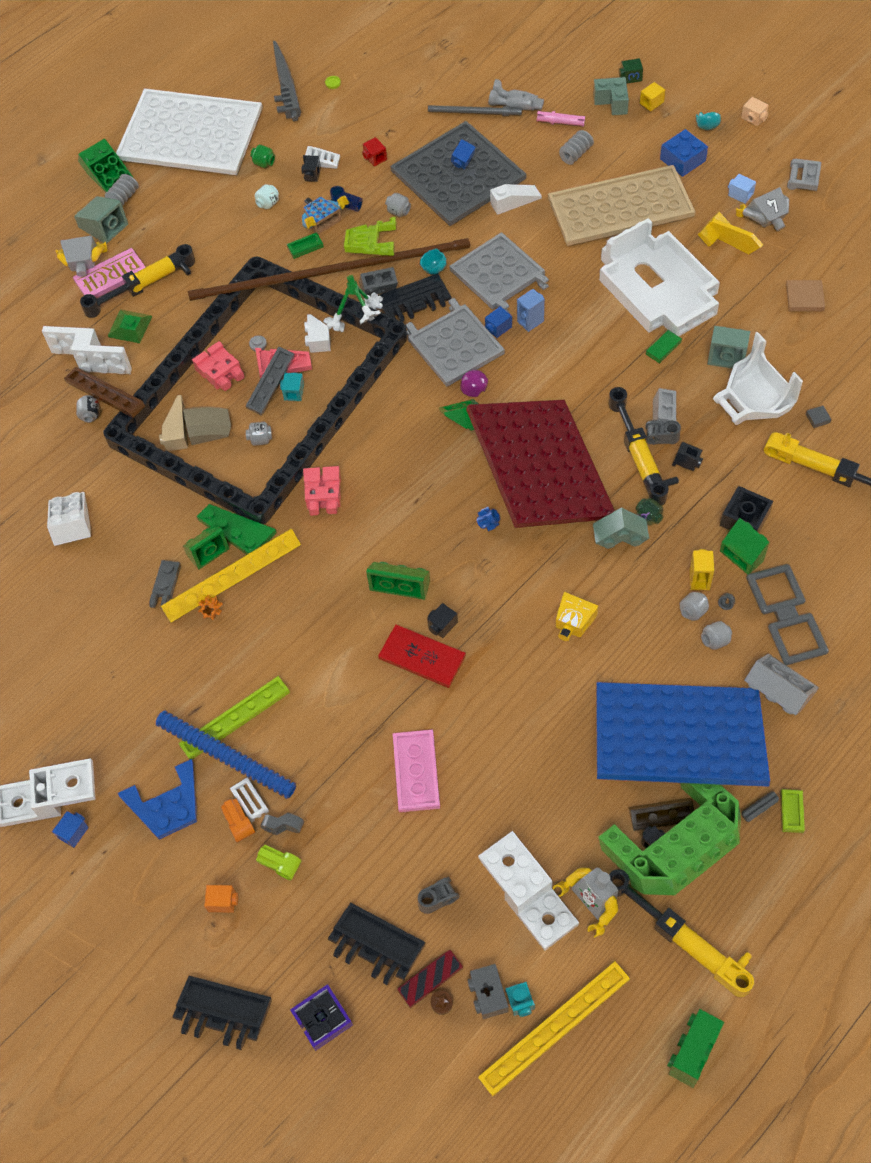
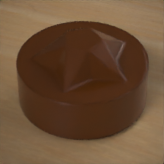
M437 991L431 997L433 1011L439 1015H445L451 1011L453 1000L448 992Z

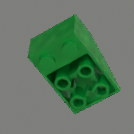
M105 138L78 154V162L105 193L108 192L121 175L127 174L133 177Z

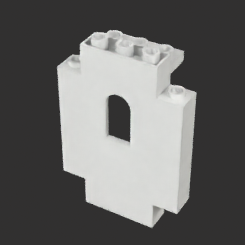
M648 218L630 229L624 230L619 235L611 237L607 241V245L602 248L601 260L605 265L600 269L599 280L648 332L663 325L667 330H670L677 336H681L717 315L719 303L712 296L718 294L720 282L669 231L654 238L651 235L652 221ZM640 264L649 266L664 282L651 288L635 272V267Z

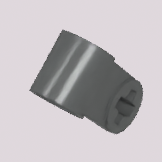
M651 420L645 424L647 430L646 442L648 444H676L680 440L681 426L677 421Z
M450 877L443 878L419 892L418 907L421 912L430 914L459 899V894L455 893L451 885ZM424 898H430L433 900V902L429 905H425L422 903V900Z

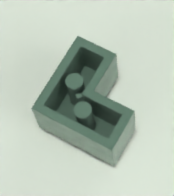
M626 77L594 79V105L610 104L612 115L628 114L629 98Z
M623 508L614 511L593 524L596 544L607 549L613 548L622 541L636 547L649 539L646 519Z

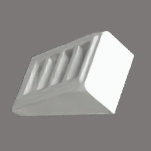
M312 146L307 147L305 155L319 156L321 167L338 168L340 154Z

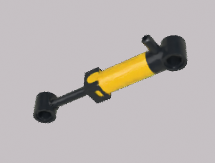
M182 244L177 247L176 252L136 273L130 271L122 275L124 285L97 299L92 294L84 295L80 299V304L85 316L88 318L97 317L101 312L100 305L127 290L135 297L143 292L142 288L180 268L186 275H190L191 270L189 267L195 264L192 247L188 244Z
M615 387L609 393L608 405L612 411L620 413L627 429L624 436L626 449L628 452H631L648 492L650 504L653 506L664 505L667 501L668 486L678 484L679 479L678 477L662 480L646 443L647 437L643 428L634 429L627 413V391L622 387Z

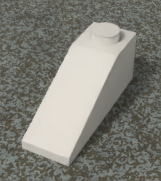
M504 184L490 190V204L497 215L542 198L535 185Z

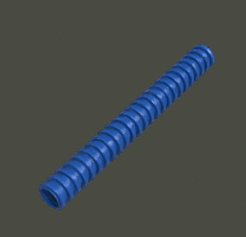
M166 710L158 715L156 726H161L162 730H166L173 736L177 735V738H182V741H187L189 745L193 744V747H198V750H203L205 754L209 753V756H214V759H219L221 763L225 762V765H230V768H235L237 772L241 771V774H246L248 778L252 777L253 781L257 780V783H262L264 787L268 786L269 790L273 789L275 793L279 792V795H284L285 799L290 798L294 793L296 783H291L290 779H285L284 776L280 777V774L274 773V770L269 771L267 766L263 767V764H258L256 760L253 761L252 758H247V755H242L240 751L237 752L236 749H231V746L226 747L225 743L215 740L214 737L210 738L209 734L199 731L198 728L194 729L193 725L189 726L188 722H184L182 719L178 720L177 716L173 717V714H168Z

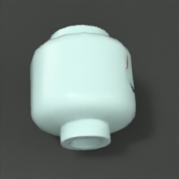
M263 185L255 193V203L260 208L270 209L279 200L278 190L273 185Z

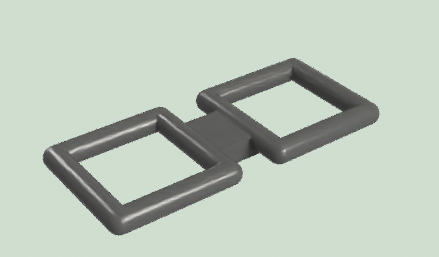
M789 564L758 571L746 576L761 613L768 614L774 612L778 622L769 624L768 629L785 665L828 654L829 649L811 613L798 615L795 606L804 604L806 599ZM785 573L796 598L767 606L756 580ZM807 622L819 648L789 656L778 629Z

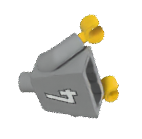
M779 187L753 199L747 206L748 208H746L745 204H741L740 209L736 208L737 217L746 216L761 224L762 227L773 224L778 232L786 227L782 219L789 213V198L782 193Z

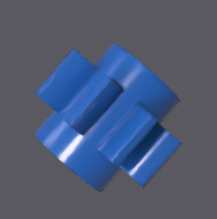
M488 506L478 512L477 523L480 528H487L488 531H491L499 526L500 515L497 510H490Z

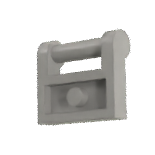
M803 159L791 160V175L787 183L788 189L800 188L817 191L821 162ZM799 168H803L802 180H797Z

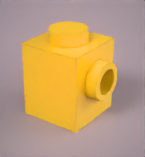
M653 82L641 91L640 104L649 111L654 110L664 103L666 90Z

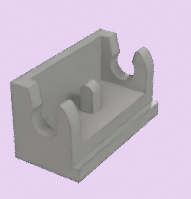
M658 389L653 398V420L676 421V391Z

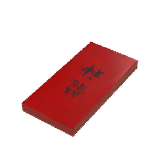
M395 624L378 655V659L447 688H450L466 657L465 652Z

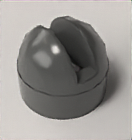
M724 593L719 598L718 604L722 609L730 610L735 604V597L733 594Z

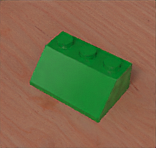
M373 562L367 568L366 574L370 591L422 600L426 599L430 583L429 571L423 568H408L405 565H390L386 562Z

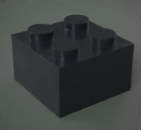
M738 486L722 514L720 526L731 530L737 520L741 518L743 521L751 524L753 529L759 533L771 512L774 501Z

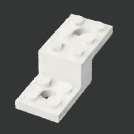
M43 326L42 333L51 353L72 354L79 369L87 373L131 374L132 367L124 347L101 346L94 329Z
M92 759L29 770L30 780L1 785L0 827L61 816V806L95 800ZM71 779H78L75 786L68 787V782ZM17 799H23L21 806L14 807V802Z
M513 831L478 856V859L505 892V901L544 951L579 925L577 919L553 891L551 878ZM510 856L515 862L512 866H506L502 862L503 859ZM547 914L552 915L555 919L554 923L551 925L545 924L542 921L543 916Z

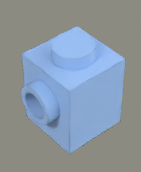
M738 174L728 185V196L746 204L754 194L756 181Z

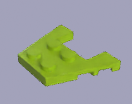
M391 217L390 221L384 223L377 221L376 225H369V227L365 224L346 229L345 252L394 255V242L378 243V236L381 231L396 230V217Z

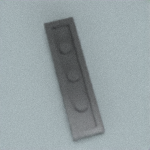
M281 347L277 348L246 404L247 409L261 416L263 415L280 381L283 379L284 373L287 372L293 361L294 353Z

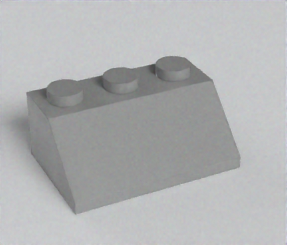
M769 653L756 661L744 680L749 683L750 688L759 690L765 694L769 701L777 702L785 712L794 715L803 710L819 689L818 686Z

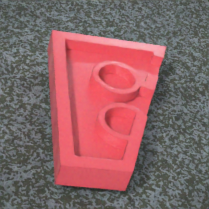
M255 348L260 378L277 349L265 351L261 348ZM288 350L294 353L295 357L286 373L312 370L309 352Z

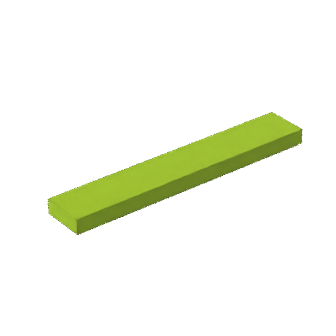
M277 676L200 728L199 731H204L205 734H209L210 738L214 737L215 740H222L288 695L290 691L280 677ZM187 741L178 743L189 760L203 753V750H198V747H193V744L189 745Z

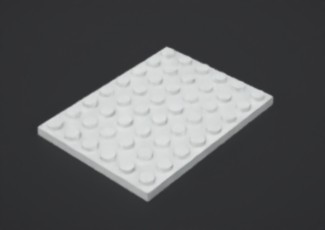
M144 89L116 154L122 161L237 175L262 111V103Z

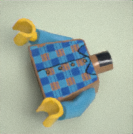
M346 196L340 197L337 201L327 200L324 197H318L314 201L311 198H306L303 202V227L311 228L318 235L342 220L340 209H344L345 205L349 204Z

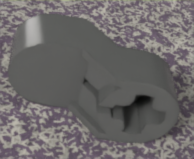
M286 813L279 818L265 815L260 827L274 835H278L286 830L300 833L305 821L291 813Z

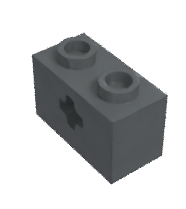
M393 267L362 273L359 279L361 290L369 296L373 292L382 294L394 290L398 284Z
M496 964L470 971L471 978L467 979L470 992L475 991L477 1000L473 1001L476 1013H481L483 1019L507 1013L508 1004ZM485 988H488L490 991V996L488 997L484 993Z

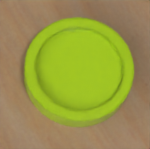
M330 76L325 80V84L329 89H336L341 85V81L337 76Z

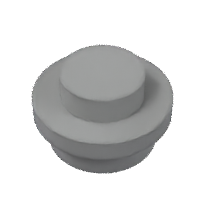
M254 336L250 339L249 345L256 352L255 348L264 350L267 342L263 336Z

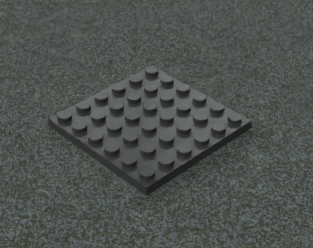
M464 121L390 166L391 172L449 226L490 202L491 189L504 184L517 185L526 179V173L467 121ZM461 139L476 147L475 154L465 170L457 168L451 162L452 154Z

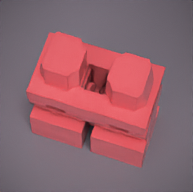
M220 341L209 347L207 353L204 351L192 359L195 370L214 385L217 390L221 388L227 391L231 387L230 381L233 378L236 381L244 379V373L239 361L225 350Z
M339 466L323 467V475H321L320 467L304 468L305 502L310 515L320 514V508H326L328 514H336L338 507H340L341 498Z

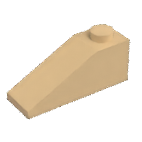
M177 395L162 425V434H159L160 443L165 446L166 451L188 448L186 422L183 412L185 405L181 395Z

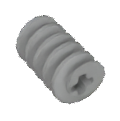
M577 131L560 148L559 154L561 159L565 163L572 165L594 144L593 137L587 131Z
M123 174L105 193V198L119 200L123 206L124 202H127L128 198L139 188V184L133 177Z

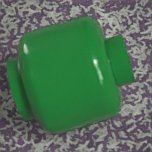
M259 144L251 150L250 157H252L253 164L262 168H268L273 165L275 154L271 148Z

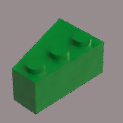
M699 1009L697 1015L692 1013L687 1023V1026L690 1027L687 1035L682 1033L677 1046L681 1047L678 1055L672 1054L667 1065L671 1068L668 1075L694 1088L724 1025V1021L702 1009Z

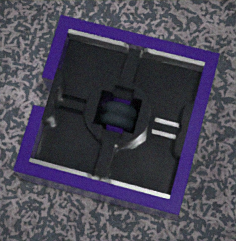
M328 984L290 1009L301 1029L305 1027L306 1031H304V1034L315 1051L353 1026L350 1018Z

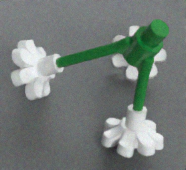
M353 275L347 276V288L338 312L335 313L334 318L327 317L323 321L329 329L333 327L335 331L344 332L345 323L341 322L340 319L349 294L356 295L362 305L364 316L360 320V324L368 321V319L372 321L375 319L374 316L381 314L376 308H382L383 305L380 302L383 298L374 292L371 294V297L366 295L359 288Z

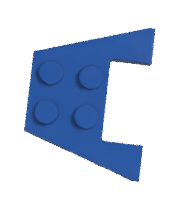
M192 759L175 766L182 784L143 803L135 785L118 793L123 802L128 805L159 840L197 822L194 763Z

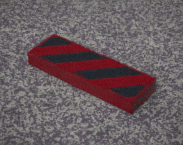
M449 949L400 986L397 991L411 1009L461 971L463 966Z

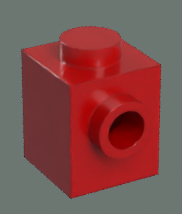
M376 137L362 144L364 159L368 160L374 167L387 160L386 147Z

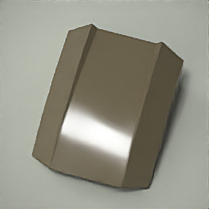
M211 406L183 409L186 428L192 445L228 437L231 429L228 409Z

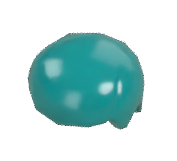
M700 112L699 116L696 114L697 126L702 130H713L720 124L721 115L716 112L706 114Z
M439 249L429 250L420 259V265L423 270L431 275L443 271L447 264L444 253H441Z

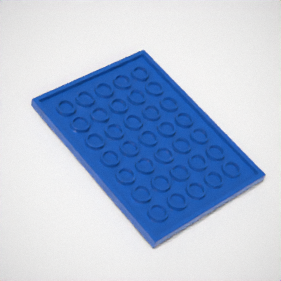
M597 682V779L769 787L770 775L759 690L735 687Z

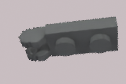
M161 561L149 601L151 608L156 607L159 597H162L161 605L172 599L181 569L180 562Z

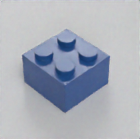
M685 129L662 144L660 160L668 166L674 165L677 173L683 177L706 161L708 146Z

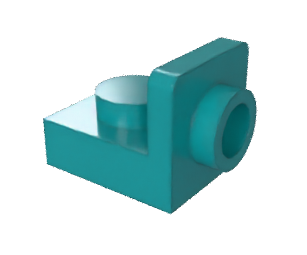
M527 982L505 988L513 1016L525 1017L532 1014V1010H535V1004Z

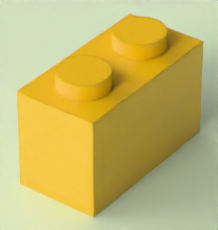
M705 549L693 551L689 569L690 590H710L714 575L713 551Z

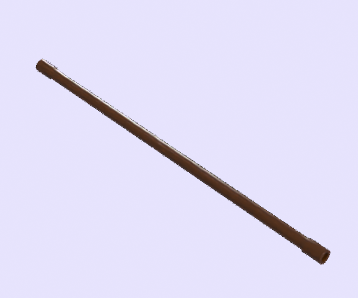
M469 238L459 239L453 242L395 252L392 256L379 255L221 286L189 290L188 296L190 301L220 294L420 257L432 249H439L440 252L470 248Z

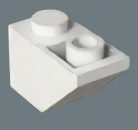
M311 314L307 315V322H304L305 332H308V335L305 336V344L309 346L310 353L331 351L329 327Z

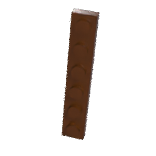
M77 367L64 377L68 384L132 418L145 407L143 401Z

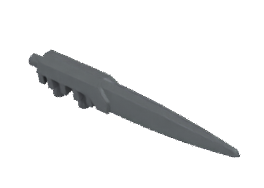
M273 41L275 62L281 86V95L274 96V101L283 103V106L276 107L277 113L285 112L286 119L292 118L293 121H297L301 115V109L294 81L280 47L276 41Z

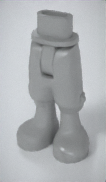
M495 79L488 104L490 106L505 105L510 106V108L534 111L535 109L542 110L544 99L538 98V95L535 96L526 91H506L502 88L501 81Z

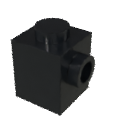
M442 603L436 610H432L427 617L428 629L435 636L439 635L444 638L458 623L457 613Z

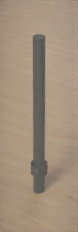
M428 105V112L502 114L503 116L522 115L521 108H510V106L493 108Z

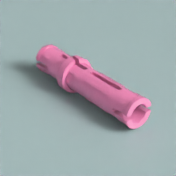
M552 111V113L537 112V121L584 127L585 116L555 113V111Z

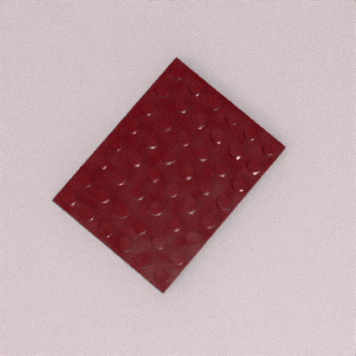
M565 400L470 404L467 406V413L514 528L599 521L615 511Z

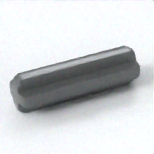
M771 791L746 808L741 814L744 820L750 822L776 804L779 800L778 795Z

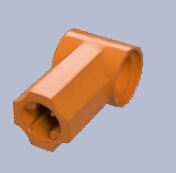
M230 799L224 802L221 809L237 843L256 833L237 799Z

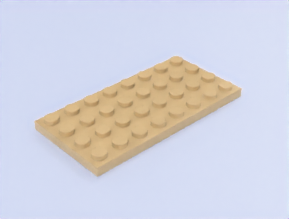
M674 165L548 193L549 202L567 246L620 234L648 218L652 221V226L695 216L693 205Z

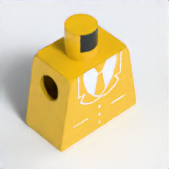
M564 592L556 617V628L561 630L558 637L563 641H569L571 635L582 637L597 617L598 605Z

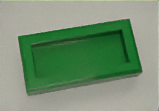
M317 232L287 244L293 259L324 247Z
M667 330L646 350V355L660 364L682 342V338Z

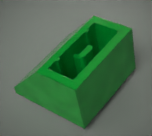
M740 518L722 541L720 552L748 575L764 562L770 542L764 535L754 530L751 524Z

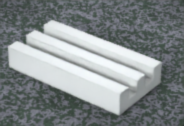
M248 777L230 788L251 823L255 821V818H260L263 813L269 812ZM245 784H247V786L253 793L254 797L262 807L260 810L257 809L256 805L254 804V802L248 795L247 791L243 787ZM237 789L241 790L255 813H250L236 791Z

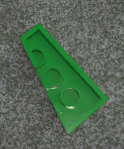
M208 504L196 516L198 521L208 528L213 525L222 528L226 540L246 555L269 542L277 533L274 528Z

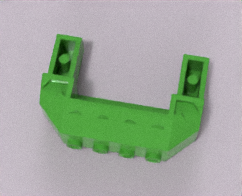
M681 783V789L694 799L700 807L644 851L640 850L615 824L598 837L601 850L621 870L628 874L631 887L634 890L649 895H676L740 844L741 815L739 801L720 784Z

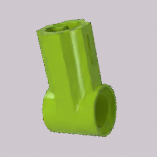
M267 845L261 847L256 859L258 863L274 870L279 876L287 880L293 879L302 862L301 859L291 853L285 852L284 854Z

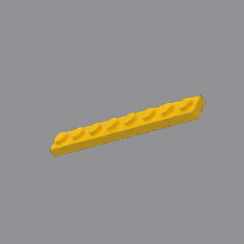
M289 529L160 607L171 623L200 606L198 603L200 600L205 601L207 595L210 598L215 597L301 544L293 530Z
M616 962L612 963L483 1072L478 1079L490 1095L494 1097L630 981L628 975Z

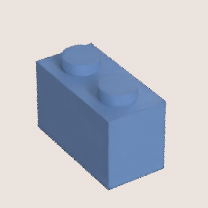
M534 289L517 299V322L528 332L544 322L545 299L541 293L536 292Z

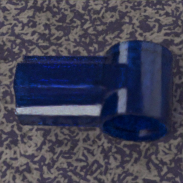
M334 186L330 189L332 201H337L340 197L346 196L349 204L345 205V208L359 212L363 198L345 192L341 186Z

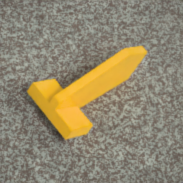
M720 212L716 213L698 233V236L708 247L719 239L748 255L763 245L753 233L730 225Z

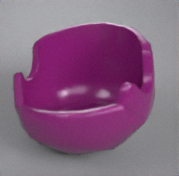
M470 370L463 375L460 389L467 396L478 397L482 391H486L488 379L480 370Z

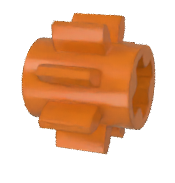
M207 595L205 601L200 600L198 603L202 606L198 612L204 615V619L211 617L214 620L216 614L220 615L222 612L218 609L221 607L222 602H218L217 596L210 598Z

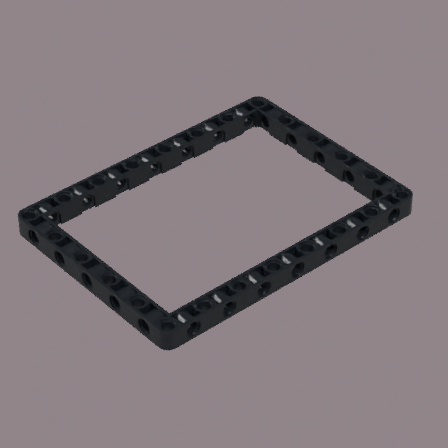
M256 256L247 261L229 284L292 271ZM307 278L268 285V287L333 317L338 312L344 295ZM256 288L218 295L133 395L143 401L145 407L134 418L119 411L104 429V437L111 449L237 515L264 525L269 522L304 476L303 469L311 467L406 343L407 331L405 323L381 312V314L374 316L375 319L372 321L368 319V321L360 324V320L364 316L362 305L356 300L347 298L340 320L381 339L374 344L367 353L366 359L360 366H357L346 380L347 383L342 390L338 391L327 405V409L321 417L319 416L308 429L307 435L294 447L287 456L286 462L273 474L259 496L252 497L244 493L242 489L226 481L223 482L213 477V474L197 466H192L184 462L182 458L168 451H163L155 447V444L133 435L193 364L192 359L204 351Z

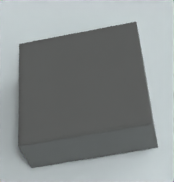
M824 406L806 411V416L813 428L831 422V418Z

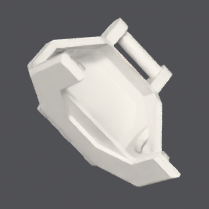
M758 332L755 333L751 353L745 359L734 364L727 388L717 393L713 398L731 416L732 422L735 425L745 420L778 418L789 412L798 400L803 380L795 372L792 373L788 383L767 361L764 354L767 341ZM727 399L730 400L731 404L739 411V413H737L734 410V408L726 401Z

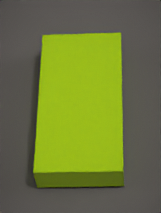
M781 789L782 832L804 833L803 790Z

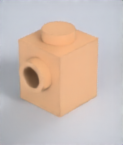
M752 97L743 106L741 118L758 126L768 117V104Z

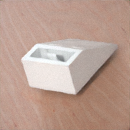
M75 492L69 496L55 497L49 500L47 528L54 546L91 537L85 492Z

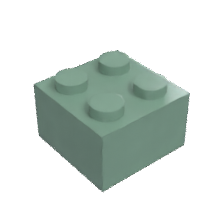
M714 326L707 365L733 369L735 363L746 357L750 331Z

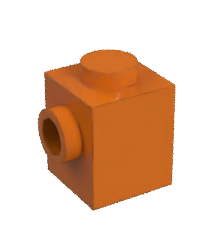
M206 885L204 907L207 911L234 913V906L238 905V893H236L233 886Z

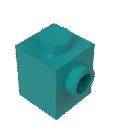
M295 372L284 373V379L280 381V390H282L284 400L302 401L304 389L302 374Z

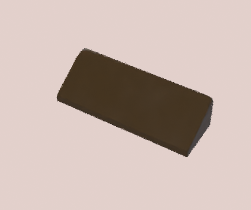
M690 798L629 807L633 831L643 830L649 826L653 828L654 826L675 825L694 812L693 800Z

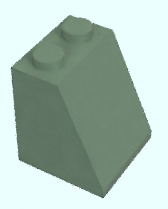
M96 196L74 216L78 228L103 243L111 241L128 225L121 201Z

